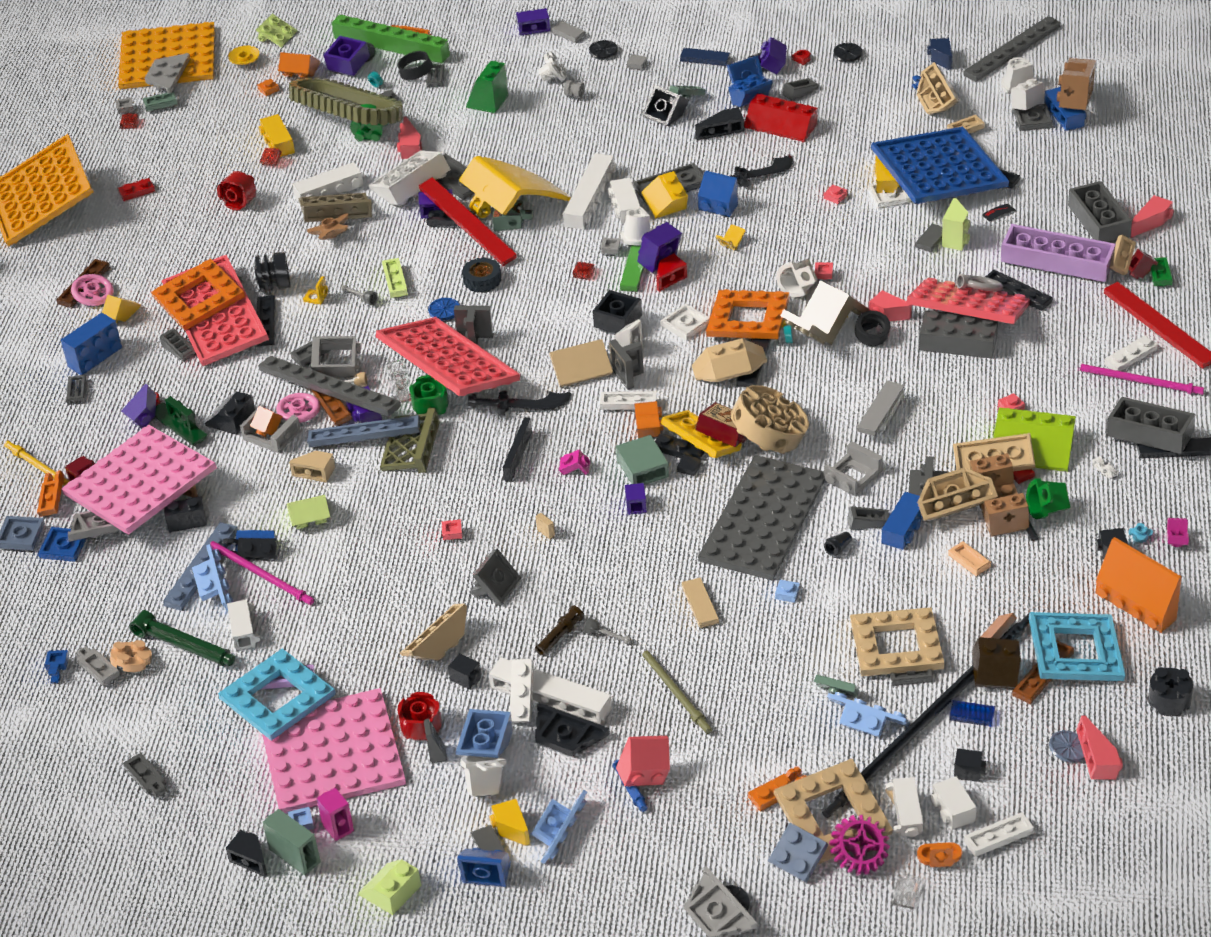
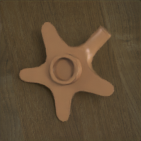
M348 213L336 219L326 218L321 222V225L309 228L307 232L312 235H319L318 238L320 240L335 238L348 229V226L344 225L348 219Z

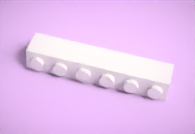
M594 153L563 212L564 227L584 230L586 224L590 222L597 203H600L602 193L606 191L607 183H610L611 176L616 171L613 155Z
M500 657L490 671L489 680L492 689L511 694L512 660ZM534 669L533 703L538 704L540 702L602 725L612 710L610 694L554 676L548 672Z

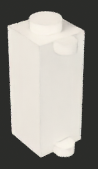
M247 599L227 603L236 651L256 647L255 643L260 641V635L253 633L250 612L255 609L254 604L247 603Z
M915 777L893 779V782L886 784V790L892 791L898 822V825L893 827L894 833H900V836L907 837L922 834L923 820Z

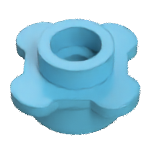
M1138 523L1136 527L1130 528L1128 533L1132 535L1134 541L1143 543L1148 540V536L1153 535V530L1148 529L1143 523Z

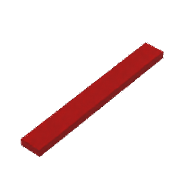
M433 177L419 185V190L502 266L517 258L516 253Z
M1116 282L1104 288L1106 296L1202 369L1211 365V351L1122 284Z

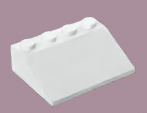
M420 150L368 186L390 204L401 206L407 202L409 197H414L420 193V184L431 177L435 180L441 179L451 169L442 152Z

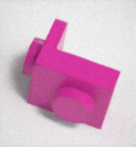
M580 449L565 454L560 459L559 471L565 475L579 468L586 475L589 473L590 459Z
M1167 519L1166 538L1168 544H1171L1173 547L1188 545V519Z

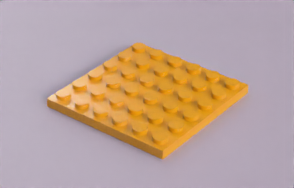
M214 22L190 23L181 26L173 25L171 27L144 28L122 32L118 79L119 90L153 86L145 82V76L154 60L189 53L190 60L177 83L214 79Z
M66 134L0 177V230L8 246L19 242L23 237L33 233L37 228L47 224L51 219L61 215L62 212L94 193L69 134Z

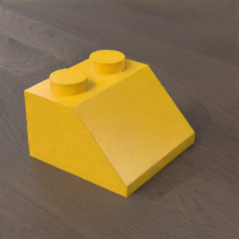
M674 171L658 176L641 193L655 219L687 209L688 195Z

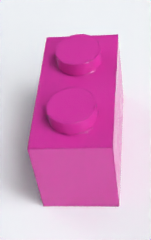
M336 788L324 792L317 797L322 826L335 842L354 832L349 803Z

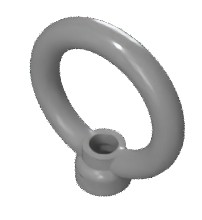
M959 274L956 279V285L959 289L971 287L992 292H998L1003 289L1001 282L982 276Z

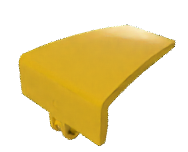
M482 156L474 157L459 179L461 183L475 193L469 208L482 219L490 215L491 206L501 214L506 215L520 195H540L570 201L571 199L568 194L537 174L503 161Z

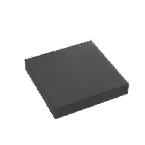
M1047 104L1035 105L1027 110L1013 108L1019 131L1053 128V121Z

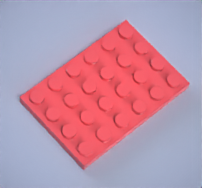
M927 278L907 297L906 304L1014 324L1028 308L1030 299L1025 298L1026 296L1022 294L1009 295L1005 291L992 292L971 287L959 289L952 281L938 282L935 278Z

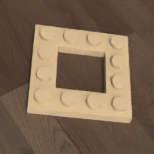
M932 607L850 615L861 677L906 673L907 671L917 672L928 671V669H944V659ZM914 629L919 651L879 654L874 632Z
M852 758L774 789V795L788 821L828 844L834 838H832L831 833L823 835L806 802L840 788L845 792L858 816L863 815L864 821L871 817L872 824L879 821L877 828L879 830L885 828L882 836H889L893 833L891 825ZM856 829L847 831L843 839L854 838ZM866 832V836L869 839L873 840V838ZM828 845L818 864L837 856V854L830 853L834 846Z

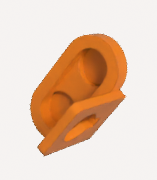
M953 842L923 844L917 850L918 860L924 865H930V867L952 866L962 857L961 847Z

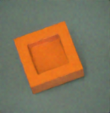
M272 79L264 80L257 84L258 90L264 96L280 91L279 85Z

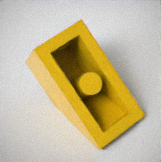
M107 295L102 313L116 320V323H118V320L126 322L141 307V304Z
M517 799L492 805V815H489L492 827H496L499 836L525 846L530 845L528 828Z

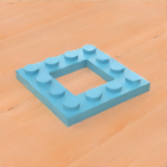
M1030 612L1029 623L1040 679L1124 681L1125 671L1112 614ZM1055 633L1093 635L1098 659L1060 658Z
M282 648L220 691L218 695L220 700L272 741L335 696L336 693L333 687ZM281 675L302 693L273 713L252 695Z

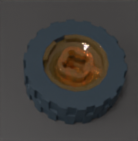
M491 258L472 259L463 266V283L470 291L477 293L489 292L499 286L502 281L500 265Z

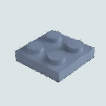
M7 516L0 530V548L34 550L45 525L44 518Z
M789 822L768 862L807 883L829 844Z

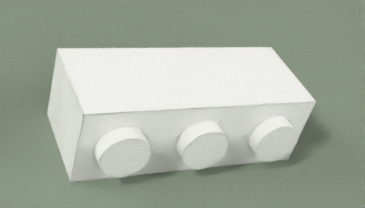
M630 177L610 181L608 195L611 198L612 207L615 208V216L620 219L622 225L625 224L626 212L630 209L640 208Z

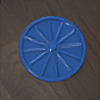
M453 298L436 299L428 307L429 315L437 317L441 321L453 319L455 317L454 306L460 304Z

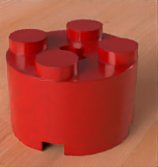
M233 171L218 185L217 195L220 200L225 202L224 205L227 208L240 210L256 196L255 179L253 176L243 172Z
M414 692L410 694L411 697L407 699L404 697L398 704L397 711L400 728L406 739L427 740L424 727L426 719L430 720L437 733L442 726L439 702L430 693Z

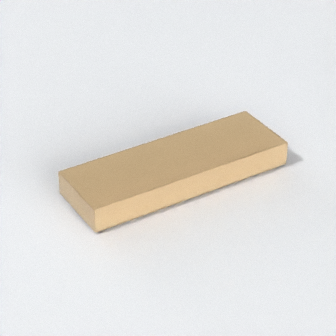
M701 577L681 582L682 589L699 628L719 624V618Z

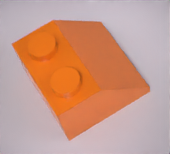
M280 52L278 71L285 77H293V75H298L299 78L303 79L308 78V76L313 77L320 65V60L311 55Z

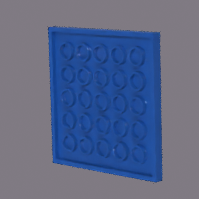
M963 126L871 143L872 151L914 204L1005 188L1009 185V180Z

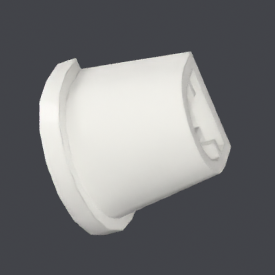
M1021 57L1010 59L1006 74L1001 81L1002 89L1008 94L1019 83H1025L1028 79H1034L1032 64L1027 59Z
M642 207L630 209L626 212L624 231L620 234L621 241L625 244L641 245L642 236L646 232L651 231L650 216Z
M805 259L796 263L791 261L781 266L777 271L776 280L782 292H789L790 297H801L807 294V290L817 281V277L810 260Z
M462 756L460 758V764L464 767L467 793L473 797L499 793L503 765H506V759L500 756L499 758Z

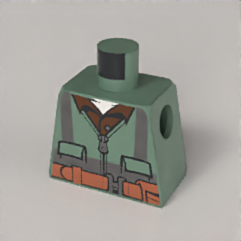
M517 200L506 215L501 214L494 208L492 216L494 231L521 229L523 220H533V210H524L522 200Z

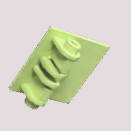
M273 13L256 29L259 33V41L262 42L269 39L281 48L298 31Z

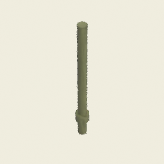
M648 650L644 651L642 654L644 659L691 715V720L696 725H699L706 734H710L713 729L705 720V715L694 707Z

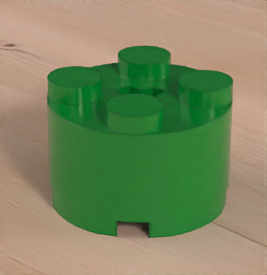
M362 104V105H360V106H362V107L374 108V109H376V107H377V106L372 105V104ZM352 120L350 129L358 141H379L385 125L361 124V122L357 123Z
M430 375L418 377L413 385L411 383L409 387L411 404L417 414H427L428 408H435L438 415L446 412L449 401L447 388Z

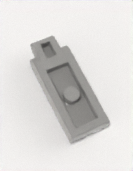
M84 646L75 652L78 664L101 685L106 686L120 676L119 670L95 648L89 649L87 646Z

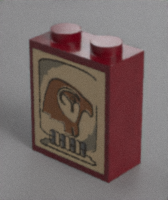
M715 402L699 414L696 431L733 447H737L747 439L746 436L737 432V427L731 419V408Z

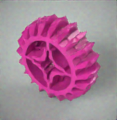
M851 815L849 820L844 818L841 824L835 826L836 831L831 833L834 839L829 841V845L834 846L830 853L837 854L834 862L840 860L842 862L840 865L841 869L848 866V873L855 869L856 875H860L862 870L865 875H868L870 869L875 872L878 870V866H882L885 863L883 859L888 857L889 854L886 851L890 849V845L885 842L889 840V836H882L885 828L880 830L877 828L879 821L872 824L871 817L864 821L863 815H859L857 819L854 815ZM856 829L854 838L843 839L847 831ZM866 832L873 838V840L869 839L866 836ZM857 841L860 842L861 846H863L862 849L860 848L859 844H856ZM846 850H849L850 852H852L854 858H852V857L846 852ZM876 851L874 858L863 861L865 852Z

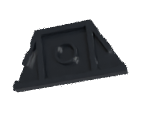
M540 702L537 704L535 742L573 757L610 735V728Z

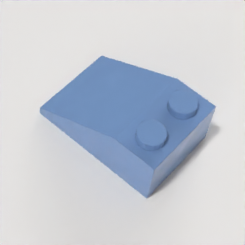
M469 709L456 749V755L499 758L509 745L513 732L511 712Z

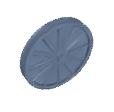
M1062 730L1055 732L1051 736L1049 748L1057 758L1066 762H1079L1084 759L1077 733Z

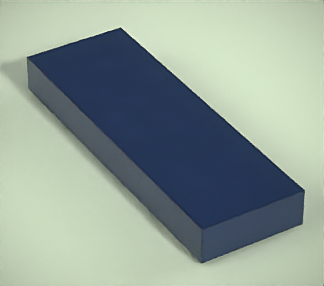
M683 48L680 55L681 62L726 66L730 59V52Z

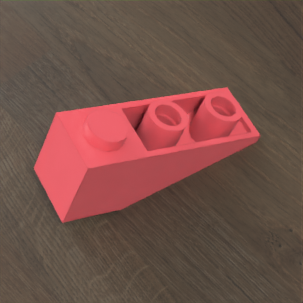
M404 116L403 123H400L401 133L398 135L397 151L400 152L401 159H408L420 150L422 151L421 135L409 119Z

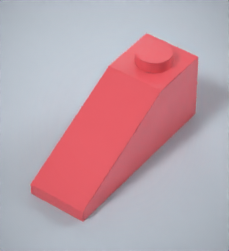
M1153 195L1132 219L1130 238L1162 226L1168 219H1171L1174 213V209H1172L1173 201Z
M1081 716L1076 731L1090 778L1116 780L1119 771L1123 767L1122 758H1119L1117 749L1086 716Z

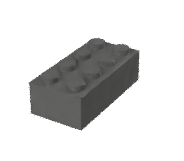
M1102 181L1069 189L1068 206L1094 240L1110 243L1117 241L1120 235L1128 238L1131 237V218Z
M925 310L919 333V351L992 359L998 336V321L962 314Z
M1126 397L1120 398L1108 416L1107 436L1173 453L1182 454L1195 432V413Z

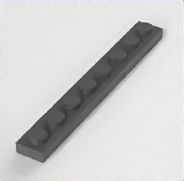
M1050 16L1045 17L965 69L963 76L974 82L979 81L1058 29L1060 21Z

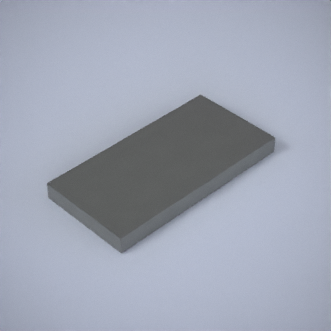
M446 153L443 154L451 170L446 173L445 177L436 179V181L445 189H452L453 194L462 200L475 194L459 181L467 167Z
M691 163L634 181L633 188L647 205L641 193L658 176L674 171L684 190L689 192L700 188L703 173L695 163Z

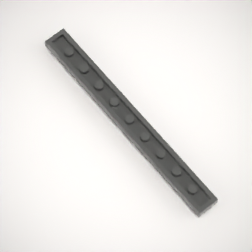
M271 355L258 365L261 372L388 417L401 407L400 400Z

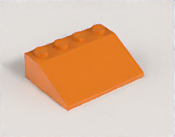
M1114 537L1111 540L1097 576L1095 593L1149 627L1162 633L1177 620L1182 576Z

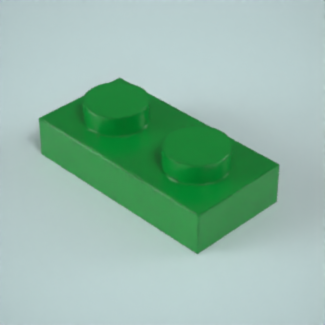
M1167 257L1154 258L1158 263L1157 265L1153 264L1150 270L1153 286L1172 285V276Z

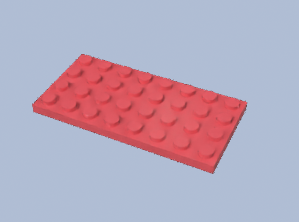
M227 255L213 259V261L244 291L245 297L185 331L202 367L269 340ZM188 270L183 271V272H181V273H178V274H176V275H173V276H171V277H168V278H166V279H163V280H161V281H162V283H163V285H164V284H166L167 282L171 281L173 278H176V277L182 275L183 273L187 272ZM205 280L178 295V297L189 308H192L218 292Z
M437 317L376 331L377 339L458 396H466L470 393L481 392L485 389L497 388V386L509 385L520 381V373Z

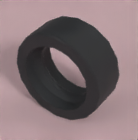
M866 311L858 316L854 329L855 336L865 345L878 346L887 340L891 326L889 319L883 313ZM867 322H873L880 325L883 332L880 334H869L863 330L862 325Z

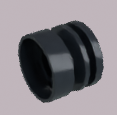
M285 251L273 253V261H269L267 254H264L263 263L261 262L260 255L255 256V278L261 292L265 291V283H268L269 291L273 289V282L277 283L279 289L290 288Z

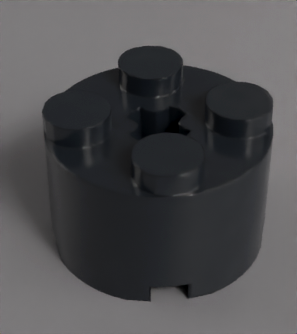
M1156 668L1149 684L1148 703L1151 708L1153 706L1157 709V713L1169 717L1179 716L1183 711L1188 710L1191 706L1193 680L1189 676V672L1186 669Z

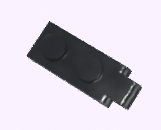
M660 433L655 440L663 454L682 459L683 455L701 459L705 451L696 448L694 444L687 440Z

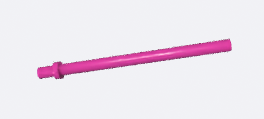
M1080 365V371L1185 391L1187 394L1196 393L1203 395L1204 387L1194 386V383L1184 384L1097 366Z
M215 541L210 543L223 556L295 596L299 602L303 601L309 605L314 603V598L307 595L306 591L298 590Z

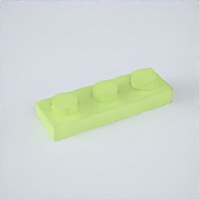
M399 258L382 261L390 298L408 295Z

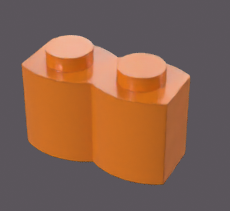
M657 401L634 403L638 439L648 435L658 437L660 431L664 430V425L661 424L662 419H659L662 418L661 406H657Z

